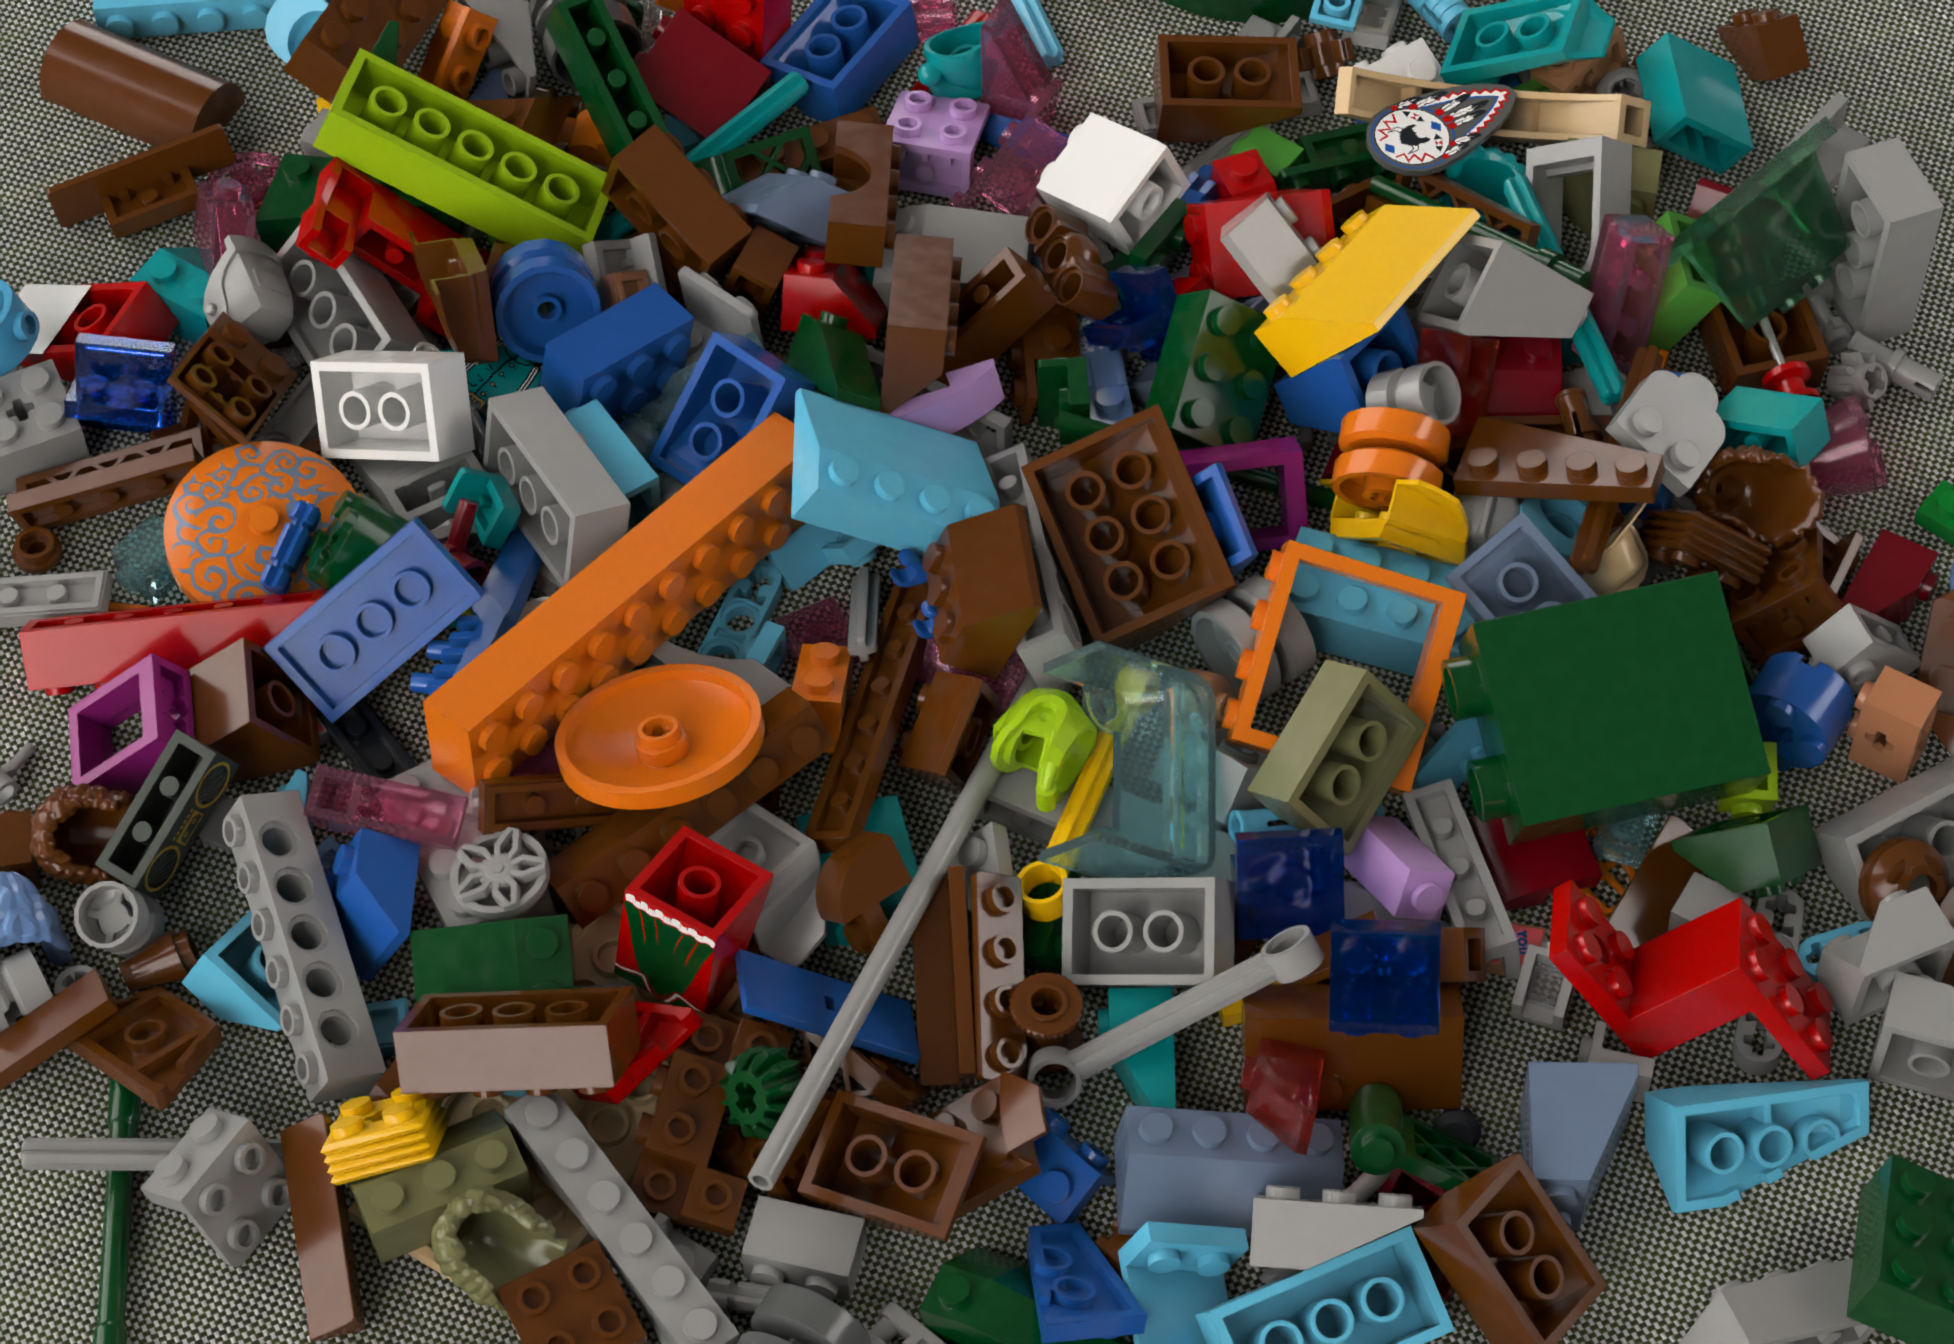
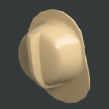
M1637 503L1624 516L1622 523L1610 532L1598 571L1595 574L1585 573L1583 576H1580L1597 596L1637 588L1644 580L1648 568V553L1633 522L1647 503Z

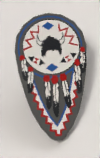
M1485 83L1461 85L1405 99L1385 107L1372 117L1366 129V147L1373 159L1389 171L1404 176H1426L1440 172L1466 157L1501 128L1512 111L1516 100V93L1511 87L1506 85Z

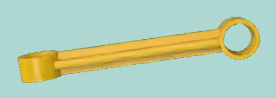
M1125 659L1118 667L1113 683L1112 705L1098 733L1092 754L1083 766L1044 855L1040 861L1033 862L1024 867L1017 876L1021 879L1022 910L1033 920L1048 922L1062 917L1063 878H1068L1140 715H1148L1155 705L1160 686V671L1157 665ZM1055 883L1061 886L1058 892L1049 898L1033 899L1028 897L1030 891L1040 884Z

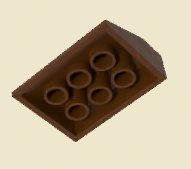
M1159 404L1021 467L1095 646L1108 659L1157 637L1237 587Z

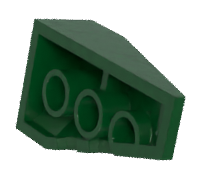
M978 1246L942 1264L919 1307L925 1327L946 1344H1042L1029 1265L1026 1262ZM1119 1336L1115 1339L1094 1338L1045 1344L1131 1343L1122 1336Z

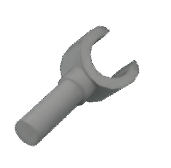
M29 742L8 763H5L0 768V806L7 804L14 798L18 791V784L12 777L16 775V772L36 752L35 746Z

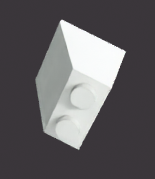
M1091 112L1084 123L1077 125L1068 138L1067 146L1056 161L1050 162L1045 167L1036 189L1048 205L1083 220L1087 224L1089 232L1129 256L1132 248L1176 198L1181 199L1191 184L1166 145Z

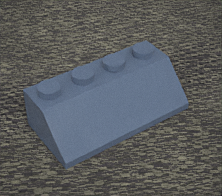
M1126 1105L1114 1135L1118 1234L1134 1235L1147 1221L1243 1228L1246 1231L1248 1243H1251L1253 1198L1255 1195H1266L1267 1185L1301 1187L1300 1198L1322 1199L1323 1189L1342 1190L1345 1165L1341 1120Z

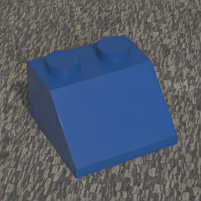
M363 827L360 828L348 845L341 844L334 863L329 869L323 868L355 971L360 979L371 982L410 935L421 844Z

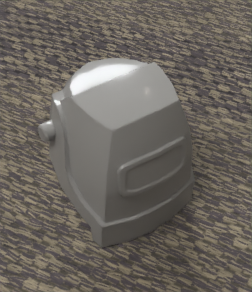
M228 235L224 239L227 250L214 268L204 292L203 311L207 321L211 325L222 312H225L234 321L243 324L250 334L262 345L269 342H277L288 329L293 319V299L290 286L283 272L284 266L277 253L265 243L243 235Z

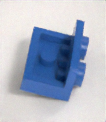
M1045 1107L1049 1133L1034 1141L1042 1173L1016 1187L1058 1224L1073 1223L1101 1185L1113 1186L1116 1182L1115 1174L1106 1167L1110 1159L1105 1153L1088 1141H1084L1081 1145L1067 1133L1072 1127L1070 1123L1053 1109Z

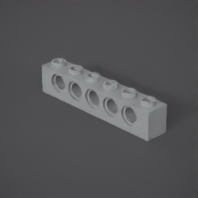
M1022 442L985 458L984 462L1000 500V508L1015 503L1025 508L1043 608L1016 647L1017 653L1038 688H1055L1089 673L1069 581L1021 469L1022 466L1034 461L1026 445Z
M299 790L240 795L223 819L222 833L226 845L232 848L237 865V884L240 891L246 894L251 910L253 936L257 941H260L266 959L265 973L267 982L271 988L275 989L281 1008V1028L283 1033L290 1038L296 1057V1077L299 1083L304 1085L309 1103L369 1095L375 1084L386 1072V1067ZM309 989L315 991L318 994V996L313 994ZM323 1036L329 1038L334 1044L329 1043Z

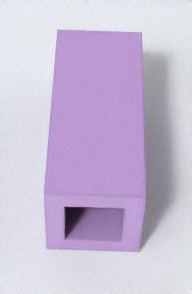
M1373 815L1351 854L1345 856L1339 853L1337 860L1394 917L1439 921L1455 873L1398 818Z

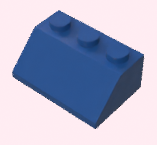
M815 0L759 63L772 71L771 80L775 84L792 71H797L807 81L809 89L807 94L798 100L795 105L808 117L824 122L861 110L920 43L912 2L907 0Z

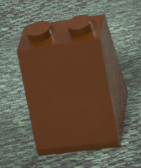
M242 637L188 669L191 679L195 739L240 765L229 785L312 765L321 760L316 705L262 647Z

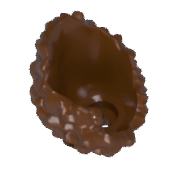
M1755 444L1750 447L1739 445L1736 449L1732 446L1718 449L1700 474L1701 478L1693 487L1695 493L1692 503L1696 505V511L1764 545L1772 544L1775 548L1783 546L1785 542L1794 543L1798 537H1803L1804 532L1813 531L1816 527V521L1823 518L1822 510L1826 493L1817 487L1819 480L1816 476L1811 475L1810 465L1806 464L1799 467L1798 463L1792 461L1785 453L1779 454L1772 450H1764L1761 446L1758 447Z
M81 783L78 785L69 784L64 787H56L50 796L44 798L42 804L35 807L36 812L30 819L32 823L30 831L32 840L29 845L31 854L38 865L43 867L46 874L53 875L55 879L60 881L68 880L74 885L84 882L89 886L100 881H115L123 884L122 881L102 870L95 863L135 797L126 790L122 792L118 789L109 791L105 786L101 785L89 786L88 784Z

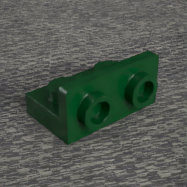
M1055 357L1053 359L1037 361V417L1040 427L1054 426L1059 410L1090 418L1086 357ZM1059 430L1060 445H1069L1085 438Z

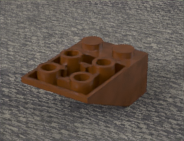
M222 312L176 365L167 382L245 446L298 374L288 367L282 357L272 353L256 340L243 324L234 321L225 312Z

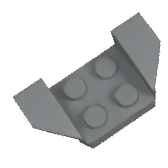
M754 803L708 838L774 874L773 882L753 936L761 953L771 959L799 967L827 936V920L821 919L816 904V885L823 867L820 861V852L814 840Z

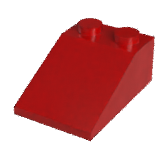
M147 281L76 284L92 286L44 353L28 354L20 365L30 367L52 359L60 378L98 392L131 391L132 388L142 381L144 371L155 355L167 345L168 337L178 324V319Z

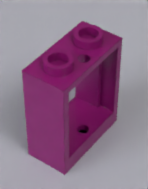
M1294 436L1180 450L1190 477L1195 476L1214 463H1222L1225 472L1277 466L1281 525L1248 529L1257 551L1281 549L1282 545L1288 540L1296 541L1301 526L1308 528L1303 450Z
M151 653L68 708L72 784L105 786L109 791L118 789L120 792L126 790L132 793L133 796L138 794L176 729L195 738L190 671ZM141 710L143 736L113 755L112 729Z

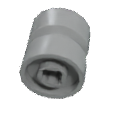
M1430 361L1415 364L1406 369L1401 367L1373 375L1367 385L1365 394L1366 408L1390 407L1405 409L1424 414L1441 422L1443 425H1447L1453 422L1459 413L1461 389L1456 375L1448 365L1441 361Z
M100 881L88 887L80 895L74 908V925L78 935L87 944L121 957L129 958L163 936L165 916L161 905L153 897L115 881Z
M29 947L1 959L0 1033L17 1022L18 1018L26 1016L53 997Z

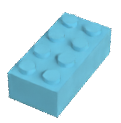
M1303 526L1300 527L1296 542L1452 589L1445 580V577L1456 566L1384 547H1377L1376 545L1357 540L1339 538L1337 535ZM1302 563L1298 564L1289 598L1305 619L1313 637L1316 651L1415 676L1435 604ZM1465 607L1462 611L1449 659L1458 657V646L1471 624L1474 623Z
M1411 1225L1395 1230L1310 1269L1298 1270L1195 1315L1206 1344H1425L1455 1331Z

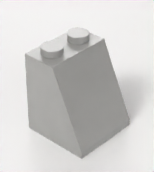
M1466 233L1439 263L1412 320L1423 325L1466 336L1572 338L1575 331L1584 323L1587 317L1588 305L1594 293L1504 241Z

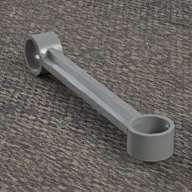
M1297 925L1285 929L1272 937L1263 946L1261 953L1072 1050L1061 1046H1047L1038 1050L1028 1062L1027 1080L1038 1085L1035 1080L1036 1073L1042 1067L1049 1064H1061L1069 1068L1073 1072V1078L1069 1085L1059 1090H1048L1041 1087L1044 1107H1065L1078 1097L1082 1081L1275 981L1285 984L1307 976L1323 962L1324 953L1308 926Z

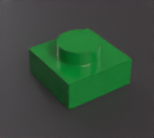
M1943 479L1916 510L1913 522L1953 546L1954 485Z

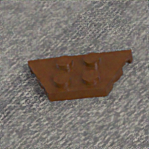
M159 986L135 993L133 996L125 999H114L118 1011L66 1047L147 1103L162 1111L170 1105L223 1039L217 1022Z

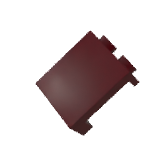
M681 7L673 18L667 14L660 21L652 34V38L656 42L645 55L640 51L633 59L656 107L701 137L703 141L760 97L771 83L772 71Z

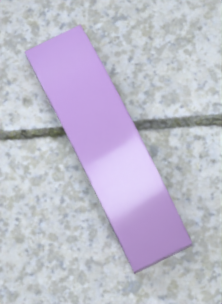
M993 358L947 372L949 387L910 398L891 413L884 414L949 434L965 428L983 417L1005 399Z

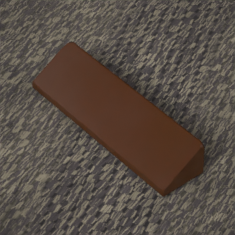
M1670 814L1608 919V922L1616 931L1621 930L1628 936L1633 948L1668 932L1671 910L1693 873L1703 874V871L1673 851L1671 840L1694 831L1673 814Z
M326 1112L313 1115L280 1131L311 1342L366 1330L344 1184L337 1186L331 1183L334 1175L327 1173L330 1165L324 1163L327 1155L320 1153L330 1133L329 1126L334 1123Z

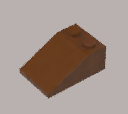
M1158 34L1153 65L1157 141L1204 143L1300 115L1302 112L1297 39L1295 37Z
M838 1089L797 1191L817 1208L865 1218L867 1225L948 1242L987 1138L981 1134Z

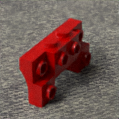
M335 156L319 174L314 201L302 214L295 246L304 250L310 257L320 260L334 270L354 253L420 294L415 320L424 324L430 331L438 333L447 339L435 306L426 291L416 267L410 247L408 231H413L418 243L465 237ZM476 245L485 266H487L490 253Z

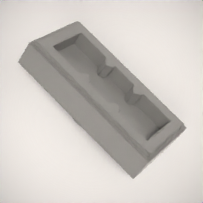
M1365 0L1354 32L1343 30L1342 39L1351 38L1352 45L1386 50L1401 14L1403 0Z

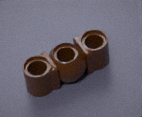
M1039 205L1028 217L1025 225V237L1030 244L1034 245L1035 255L1041 258L1040 263L1043 275L1059 299L1057 304L1092 320H1104L1115 308L1118 289L1117 285L1108 279L1109 273L1107 269L1101 267L1100 252L1097 245L1092 242L1091 236L1088 235L1087 224L1083 220L1051 205Z

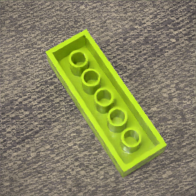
M359 48L312 145L514 246L524 241L546 238L564 242L583 256L581 245L593 241L609 201L601 192L607 176L606 172L362 48Z

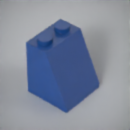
M1402 305L1375 334L1292 378L1286 373L1274 384V388L1290 424L1340 433L1342 418L1348 412L1366 408L1365 394L1367 385L1373 375L1401 367L1406 369L1415 364L1425 363L1427 360L1405 307Z

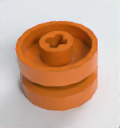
M1367 407L1348 412L1341 422L1338 444L1340 451L1343 453L1334 463L1331 480L1333 492L1350 504L1380 513V511L1388 512L1396 479L1422 480L1443 490L1444 477L1443 472L1439 469L1448 460L1451 441L1450 431L1441 422L1405 409Z

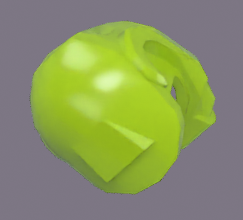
M1052 687L1035 688L1019 698L993 725L994 742L991 747L990 760L992 766L1001 772L1012 773L1024 767L1036 772V807L1042 812H1051L1056 808L1057 803L1060 804L1080 775L1084 764L1089 760L1096 744L1097 729L1077 701L1068 692Z

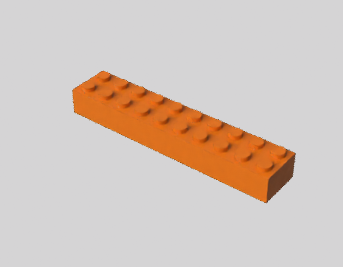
M773 412L423 701L433 770L468 794L472 788L479 787V779L508 777L529 756H534L543 749L546 742L556 734L566 713L582 697L598 686L629 673L634 667L644 664L650 658L653 651L671 636L678 635L685 628L686 624L705 607L715 604L721 594L738 579L748 576L754 566L771 551L781 548L789 535L805 523L791 519L794 423L777 412Z

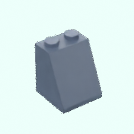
M1528 1061L1519 1110L1521 1156L1571 1231L1580 1230L1628 1125L1639 1076V1063Z

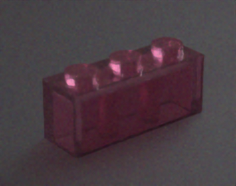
M1604 214L1590 270L1592 281L1587 290L1594 293L1588 307L1621 373L1629 372L1637 348H1647L1675 238L1647 215ZM1573 342L1571 349L1580 356Z

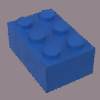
M655 282L547 342L539 387H544L563 414L572 408L581 407L596 398L614 421L626 414H635L645 403L663 393L669 394L682 383L687 353L691 344L690 338L694 317Z

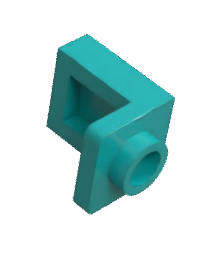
M462 467L454 478L442 502V506L445 512L455 514L460 498L470 499L479 503L474 520L477 535L483 547L501 550L508 535L518 526L522 510L505 476Z

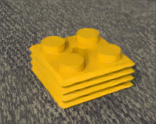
M399 1087L391 1092V1098L372 1102L369 1096H361L341 1104L339 1107L340 1114L337 1120L329 1126L330 1133L320 1153L327 1155L324 1163L330 1165L327 1173L334 1175L331 1183L338 1186L432 1161L450 1122V1118L445 1117L447 1109L441 1107L444 1099L427 1100L421 1098L420 1094H401Z

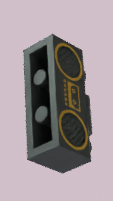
M176 729L95 865L133 889L159 900L240 765L199 740Z

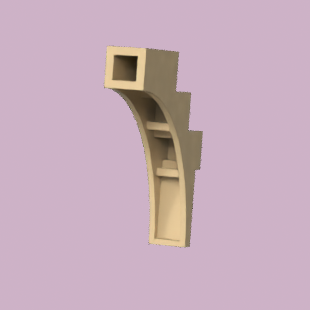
M1354 66L1339 67L1334 114L1370 123L1372 117L1387 106L1414 96L1461 85L1402 77ZM1514 90L1516 100L1509 117L1501 128L1484 142L1532 143L1545 146L1567 142L1568 137L1584 139L1603 135L1631 144L1634 147L1646 148L1651 101L1625 94H1576Z

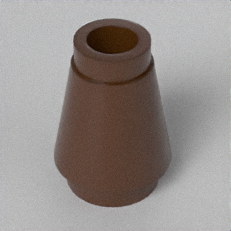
M185 929L178 933L170 930L129 957L128 960L119 963V968L128 989L134 992L138 989L184 980L201 957L188 930Z

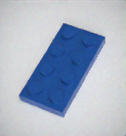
M415 516L273 637L263 649L333 724L477 602L485 591L420 519Z

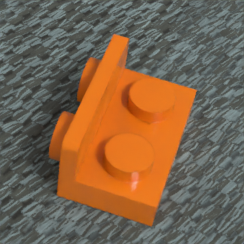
M448 0L418 77L462 100H466L474 84L487 47L491 42L498 19L455 1Z

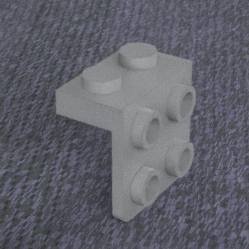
M210 1107L192 1122L185 1136L169 1155L157 1164L154 1173L140 1188L151 1203L185 1213L223 1262L233 1267L243 1265L290 1207L285 1165L248 1118Z

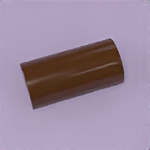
M82 19L69 22L56 34L46 51L40 72V90L43 99L154 147L218 123L222 124L224 128L245 103L243 92L238 85Z

